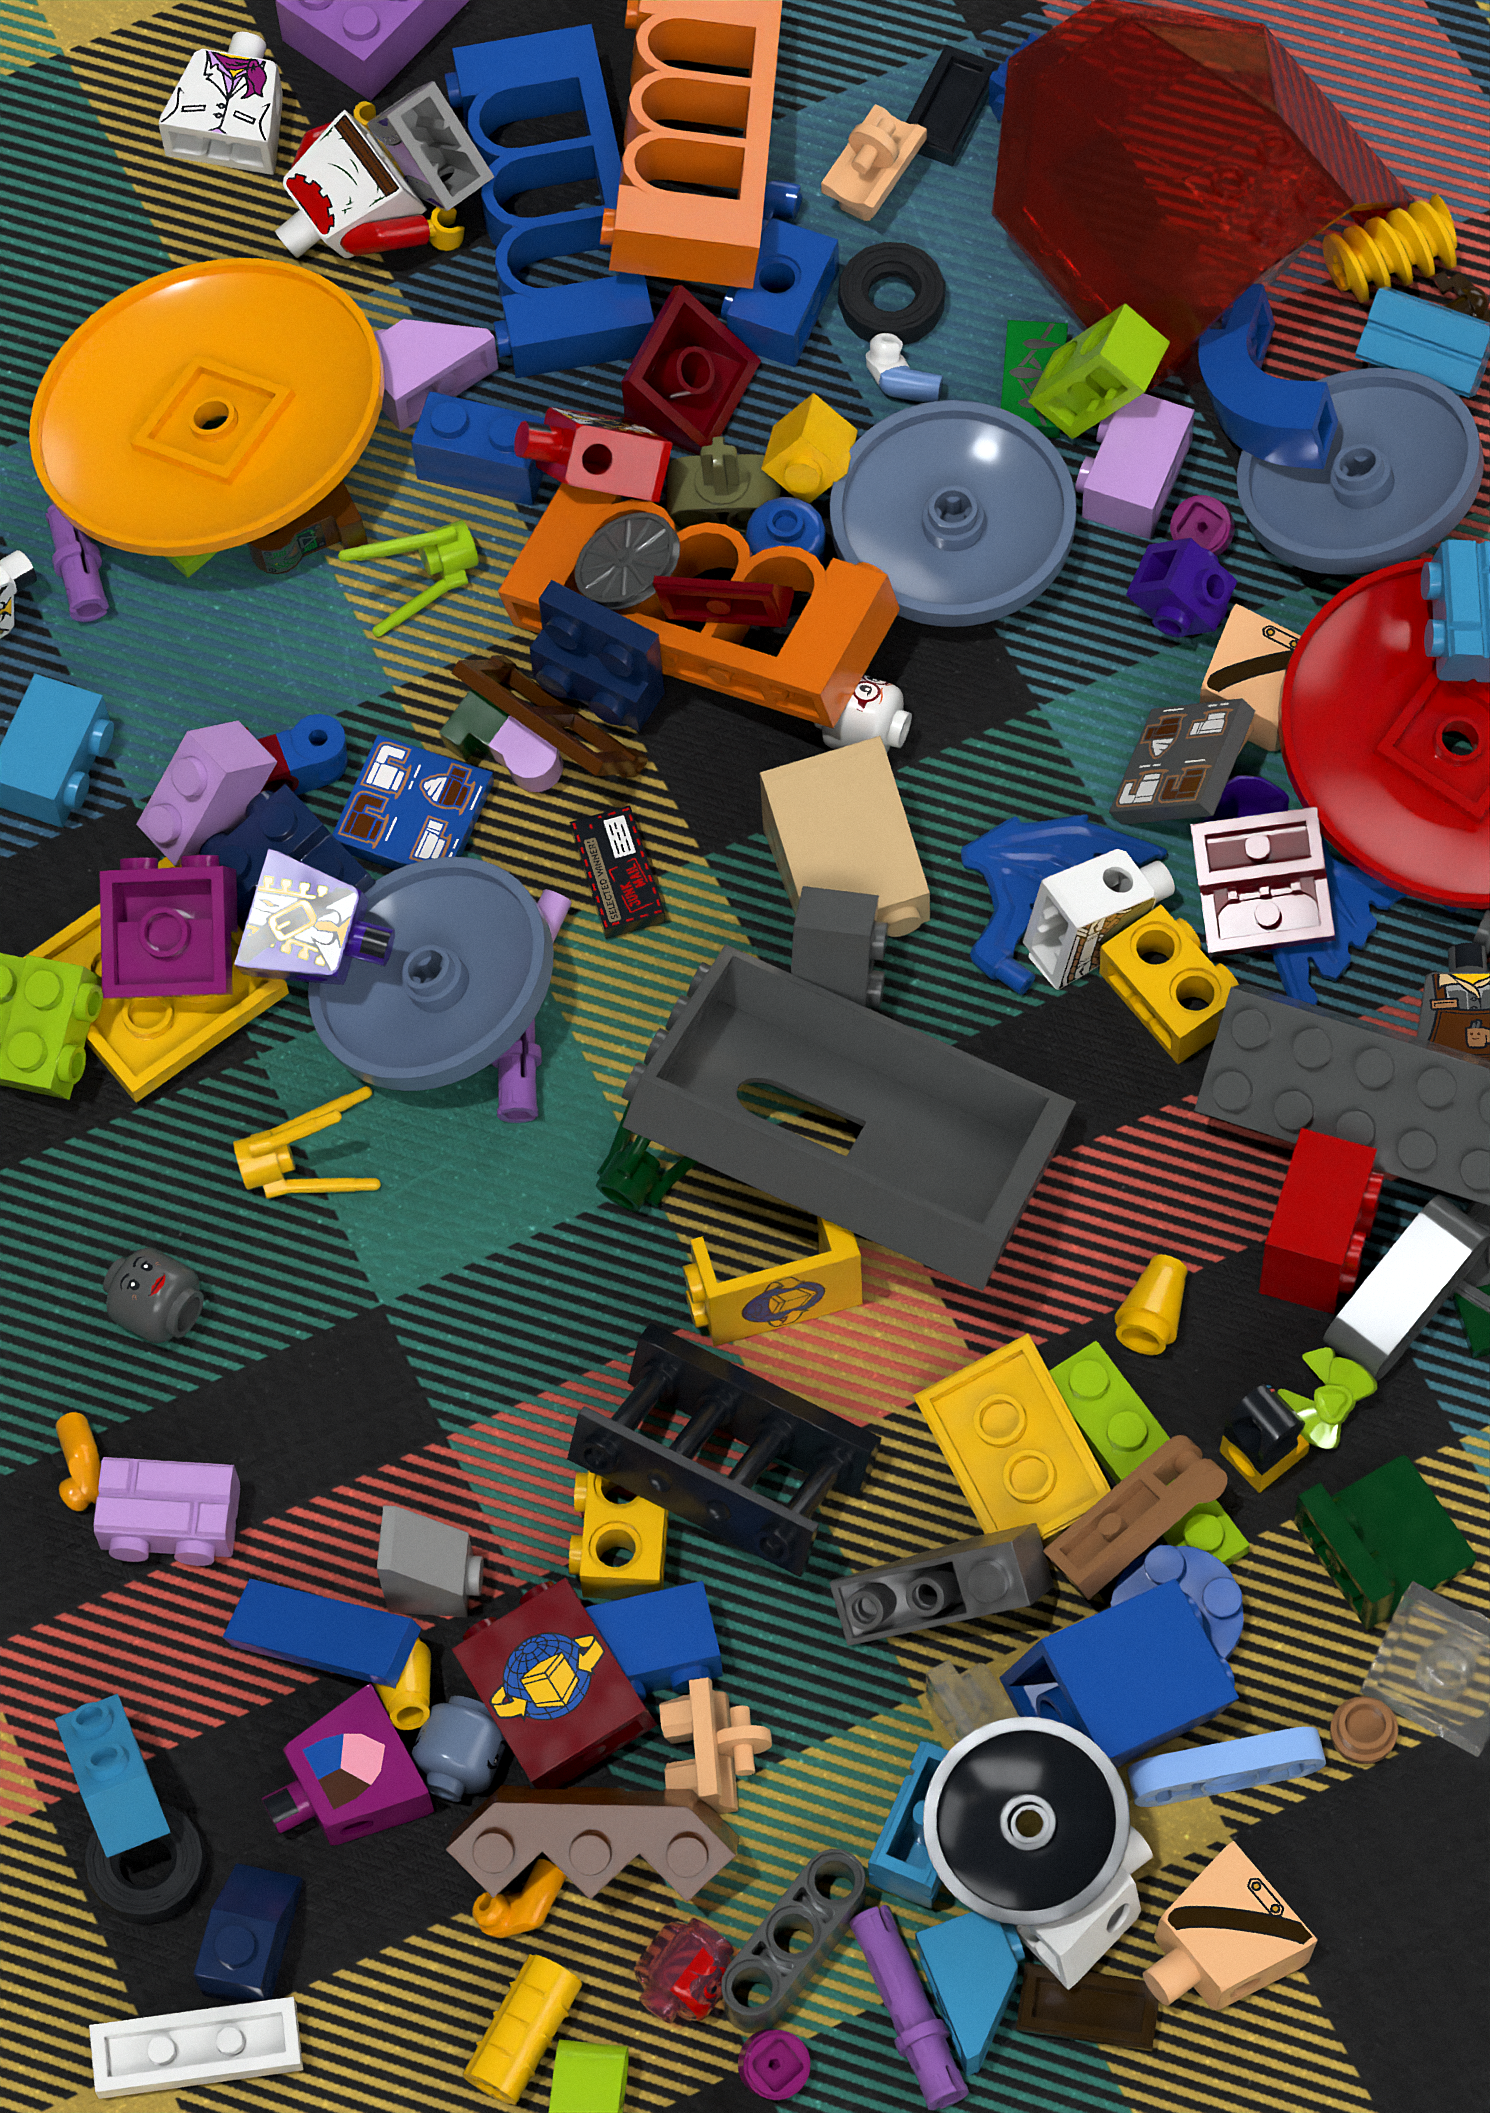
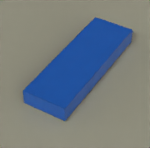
M249 1578L223 1638L232 1647L395 1688L422 1628L412 1618Z

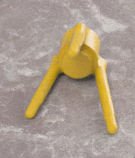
M368 1086L362 1087L275 1128L234 1141V1150L246 1189L250 1190L263 1186L267 1199L288 1193L378 1190L381 1182L377 1178L285 1179L284 1173L295 1170L289 1146L290 1143L340 1122L342 1119L340 1112L372 1096V1089Z

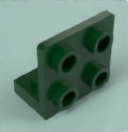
M1405 1455L1395 1458L1331 1497L1321 1482L1298 1495L1294 1517L1295 1526L1366 1630L1469 1570L1476 1563V1554L1411 1460Z

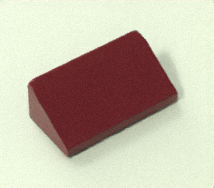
M654 575L652 582L666 618L673 620L786 627L794 597L793 587L778 584Z

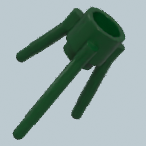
M628 1101L609 1154L597 1171L600 1178L596 1183V1187L605 1197L620 1207L632 1212H639L645 1201L654 1207H658L667 1191L694 1167L698 1161L683 1156L659 1178L656 1172L661 1164L652 1154L646 1151L651 1140L638 1135L633 1145L629 1144L627 1146L632 1131L622 1126L631 1104Z

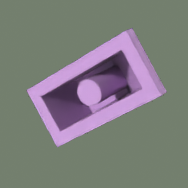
M403 319L387 330L381 329L374 332L384 365L385 389L381 409L400 432L419 420L429 391L455 397L499 369L495 338L485 328Z

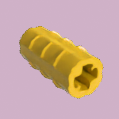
M529 1954L516 1979L513 1982H509L511 1988L498 2011L493 2012L494 2018L481 2041L476 2042L477 2048L463 2072V2077L469 2083L487 2095L507 2104L516 2105L531 2077L536 2076L535 2070L547 2048L552 2047L551 2041L563 2019L569 2017L568 2010L582 1987V1982L577 1976L561 1965L540 1955Z

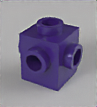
M1192 538L1149 544L1126 596L1153 619L1152 622L1159 631L1166 635L1180 638L1186 635L1216 631L1218 624L1227 613V604L1238 580L1219 564V560L1214 553L1198 545Z

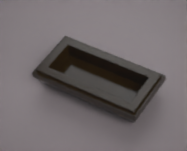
M1025 1963L1016 2031L1152 2051L1159 2000L1152 1994L1144 1980L1087 1972L1068 1990L1045 1965Z

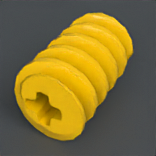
M1438 193L1431 196L1429 203L1423 200L1411 203L1407 212L1398 208L1388 212L1385 220L1378 216L1366 220L1364 228L1357 225L1345 228L1342 238L1332 233L1324 236L1323 254L1326 267L1333 282L1342 292L1351 289L1360 303L1369 300L1368 282L1370 281L1374 282L1378 290L1386 286L1391 288L1390 274L1395 273L1399 281L1404 286L1413 284L1412 265L1416 264L1421 273L1428 278L1435 275L1433 257L1438 256L1448 270L1456 267L1457 264L1455 251L1457 248V236L1454 222L1445 202Z

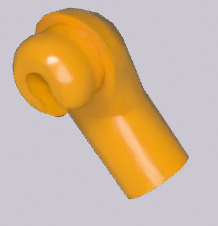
M72 1412L61 1416L56 1423V1432L71 1477L66 1478L60 1483L59 1494L71 1510L83 1511L91 1502L96 1503L101 1463L87 1418L80 1413Z
M538 1859L521 1892L507 1895L497 1894L494 1898L488 1892L483 1893L474 1902L472 1908L473 1918L479 1924L483 1933L496 1938H505L534 1930L545 1921L567 1876L554 1863L545 1859Z

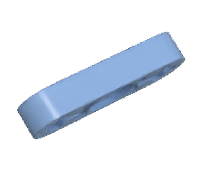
M1296 1727L1149 1757L1132 1764L1127 1769L1135 1805L1155 1807L1307 1776L1322 1769L1326 1765V1760L1318 1729L1314 1727Z

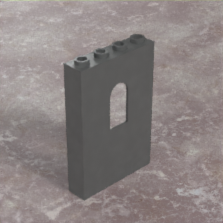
M725 944L712 966L704 962L700 964L688 989L687 997L680 995L672 1009L665 1030L659 1028L646 1053L644 1064L637 1062L622 1093V1098L631 1102L622 1127L983 1291L1059 1146L1076 1102ZM747 1083L769 1084L863 1126V1129L848 1155L844 1156L752 1114L739 1102L737 1089Z

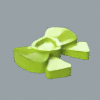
M1325 1347L1306 1352L1302 1356L1303 1360L1325 1383V1386L1318 1387L1315 1390L1314 1400L1287 1389H1279L1278 1394L1305 1421V1426L1300 1433L1304 1439L1316 1447L1331 1450L1337 1448L1340 1442L1341 1423L1346 1420L1357 1401L1372 1395L1377 1390V1382L1363 1365L1354 1360L1336 1357L1334 1349Z

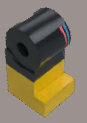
M1265 1383L1249 1393L1228 1415L1219 1452L1260 1493L1308 1453L1309 1443L1300 1434L1305 1426V1421L1268 1383Z

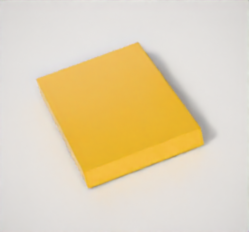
M1028 1333L913 1395L984 1534L1036 1523L1042 1545L1045 1547L1057 1539L1112 1490Z

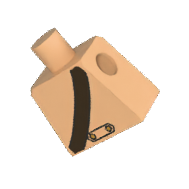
M1235 604L1203 680L1200 703L1243 698L1256 711L1240 751L1247 740L1267 751H1277L1281 748L1278 734L1280 689L1286 667L1301 636Z
M1232 1841L1160 1918L1154 1938L1166 1955L1145 1970L1143 1978L1152 1994L1166 2006H1169L1194 1987L1210 2008L1221 2010L1305 1966L1309 1962L1318 1940L1238 1845Z

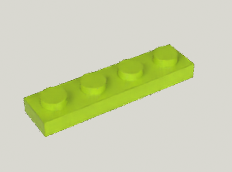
M1097 1341L1049 1371L1088 1446L1117 1485L1170 1439ZM1216 1499L1208 1503L1199 1502L1158 1538L1162 1545L1190 1546L1201 1549L1219 1559L1226 1567L1247 1555L1250 1548L1248 1541Z

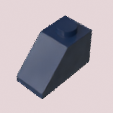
M236 1863L211 1908L194 1970V1977L203 1996L239 2004L272 2000L303 1883L302 1877Z

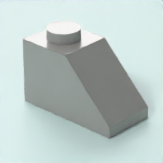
M383 1505L377 1573L388 1613L467 1617L469 1596H480L483 1584V1556H473L469 1533L397 1506Z

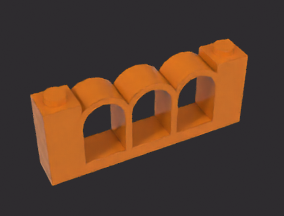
M627 0L624 28L635 30L630 75L632 91L629 96L624 130L625 152L622 157L616 209L604 208L600 244L611 246L609 271L753 289L761 240L782 0ZM683 60L749 69V78L684 70L668 66L662 61ZM674 119L743 128L744 132L743 138L675 130L660 126L654 121ZM652 180H673L738 189L737 200L673 192L653 187L647 182Z
M561 483L498 590L513 626L538 634L541 632L542 623L539 597L551 580L583 595L575 582V565L581 550L599 529L627 514L638 512L657 514L670 524L680 542L678 563L670 577L693 578L705 570L723 567L736 570L731 581L778 584L793 587L794 591L811 593L808 603L777 657L740 646L751 625L707 622L701 633L665 622L667 618L656 593L634 606L626 609L612 610L659 634L663 674L834 729L900 611L888 574L866 562H859L855 565L836 558L831 560L825 571L815 555L800 547L782 545L764 549L752 555L748 543L740 532L725 524L705 522L688 526L678 532L674 521L667 511L651 501L635 499L623 501L621 495Z

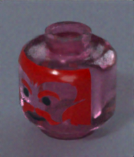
M691 1918L687 1924L678 1921L667 1923L639 1957L634 1966L636 1979L644 1989V1992L639 1997L640 2002L655 2016L669 2024L677 2016L693 2022L703 2020L722 1997V1977L732 1962L730 1957L734 1953V1948L716 1930L696 1918Z

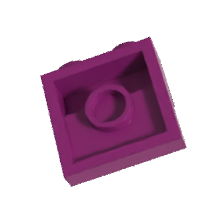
M190 855L181 857V867L158 868L157 858L120 859V870L100 871L103 998L131 999L233 995L231 933H238L236 869L220 866L219 856Z

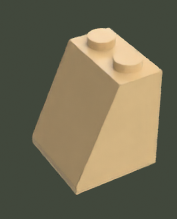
M881 736L760 772L763 830L795 917L802 887L808 886L879 895L877 921L888 923V936L891 937L909 934L922 923L930 921V892Z

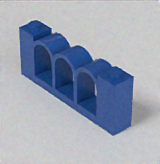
M592 24L452 48L455 72L444 74L451 109L462 107L465 127L468 130L469 137L494 175L493 179L482 186L481 197L485 227L492 243L497 246L495 267L499 298L502 302L504 320L493 322L499 357L511 356L515 378L634 358L654 324L645 275L616 271V276L551 288H534L522 284L515 278L516 274L527 264L541 259L611 247L610 245L600 244L604 208L616 209L621 161ZM582 110L587 132L585 137L522 148H505L494 144L488 139L489 135L498 127L511 122ZM594 178L597 180L602 206L540 217H518L507 213L501 208L503 203L510 197L526 190Z

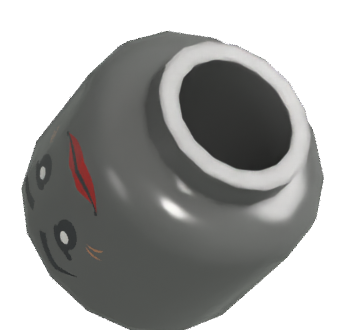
M155 1248L139 1249L127 1259L124 1257L117 1259L109 1268L104 1279L103 1289L108 1293L106 1306L109 1317L118 1325L152 1343L165 1342L172 1337H183L194 1326L203 1307L204 1296L199 1291L197 1274L190 1267Z

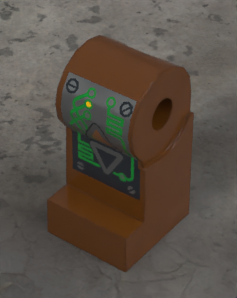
M342 480L324 499L309 511L284 527L247 544L252 560L258 569L270 574H282L295 568L302 557L338 542L341 543L345 550L366 545L368 540L362 518Z

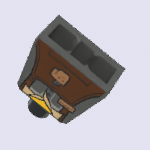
M1477 943L1457 944L1448 950L1449 972H1432L1426 975L1416 1037L1490 1060V972H1487L1486 948Z

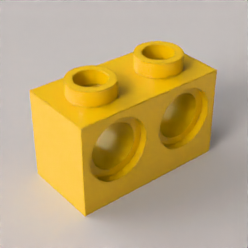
M1160 904L1101 946L1099 973L1179 1065L1216 1038L1230 988L1239 984L1226 966L1221 963L1214 966L1200 950L1202 948L1200 939L1190 924L1182 918L1174 920ZM1148 952H1159L1166 955L1169 960L1155 965L1143 961L1140 957ZM1196 997L1206 1001L1209 1006L1205 1009L1194 1011L1184 1008L1180 1002L1186 998Z
M590 1471L588 1473H576L574 1512H585L583 1535H571L569 1548V1574L580 1576L583 1598L624 1599L663 1590L669 1511L638 1495L634 1500L626 1504H615L608 1501L605 1495L610 1489L619 1485ZM614 1547L626 1548L634 1554L631 1561L620 1567L607 1566L600 1561L603 1553Z

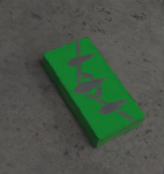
M1008 320L1001 409L1029 422L1047 438H1060V428L1031 405L1028 400L1053 352L1067 343L1068 323Z

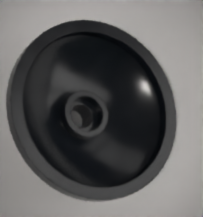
M1013 1717L998 1720L978 1728L961 1739L947 1753L937 1767L930 1781L923 1809V1831L926 1848L931 1863L944 1885L956 1898L975 1912L989 1919L1012 1925L1034 1926L1057 1922L1080 1912L1093 1903L1106 1890L1118 1873L1125 1857L1130 1836L1131 1819L1127 1793L1118 1771L1108 1756L1097 1744L1078 1730L1066 1724L1040 1717ZM1027 1812H1036L1041 1815L1043 1820L1041 1832L1034 1837H1025L1021 1835L1018 1829L1020 1817Z

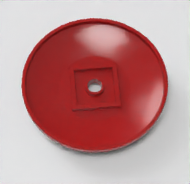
M1433 558L1405 561L1379 569L1341 590L1323 606L1305 629L1288 662L1280 689L1278 734L1282 757L1289 780L1303 808L1317 807L1320 829L1323 836L1346 859L1363 872L1386 886L1431 903L1458 908L1489 909L1490 682H1477L1476 679H1471L1468 682L1441 681L1437 678L1436 657H1427L1424 648L1426 624L1429 619H1433L1432 600H1424L1421 595L1422 568L1425 562H1431ZM1448 731L1464 734L1471 742L1472 753L1456 755L1450 752L1442 741V734Z

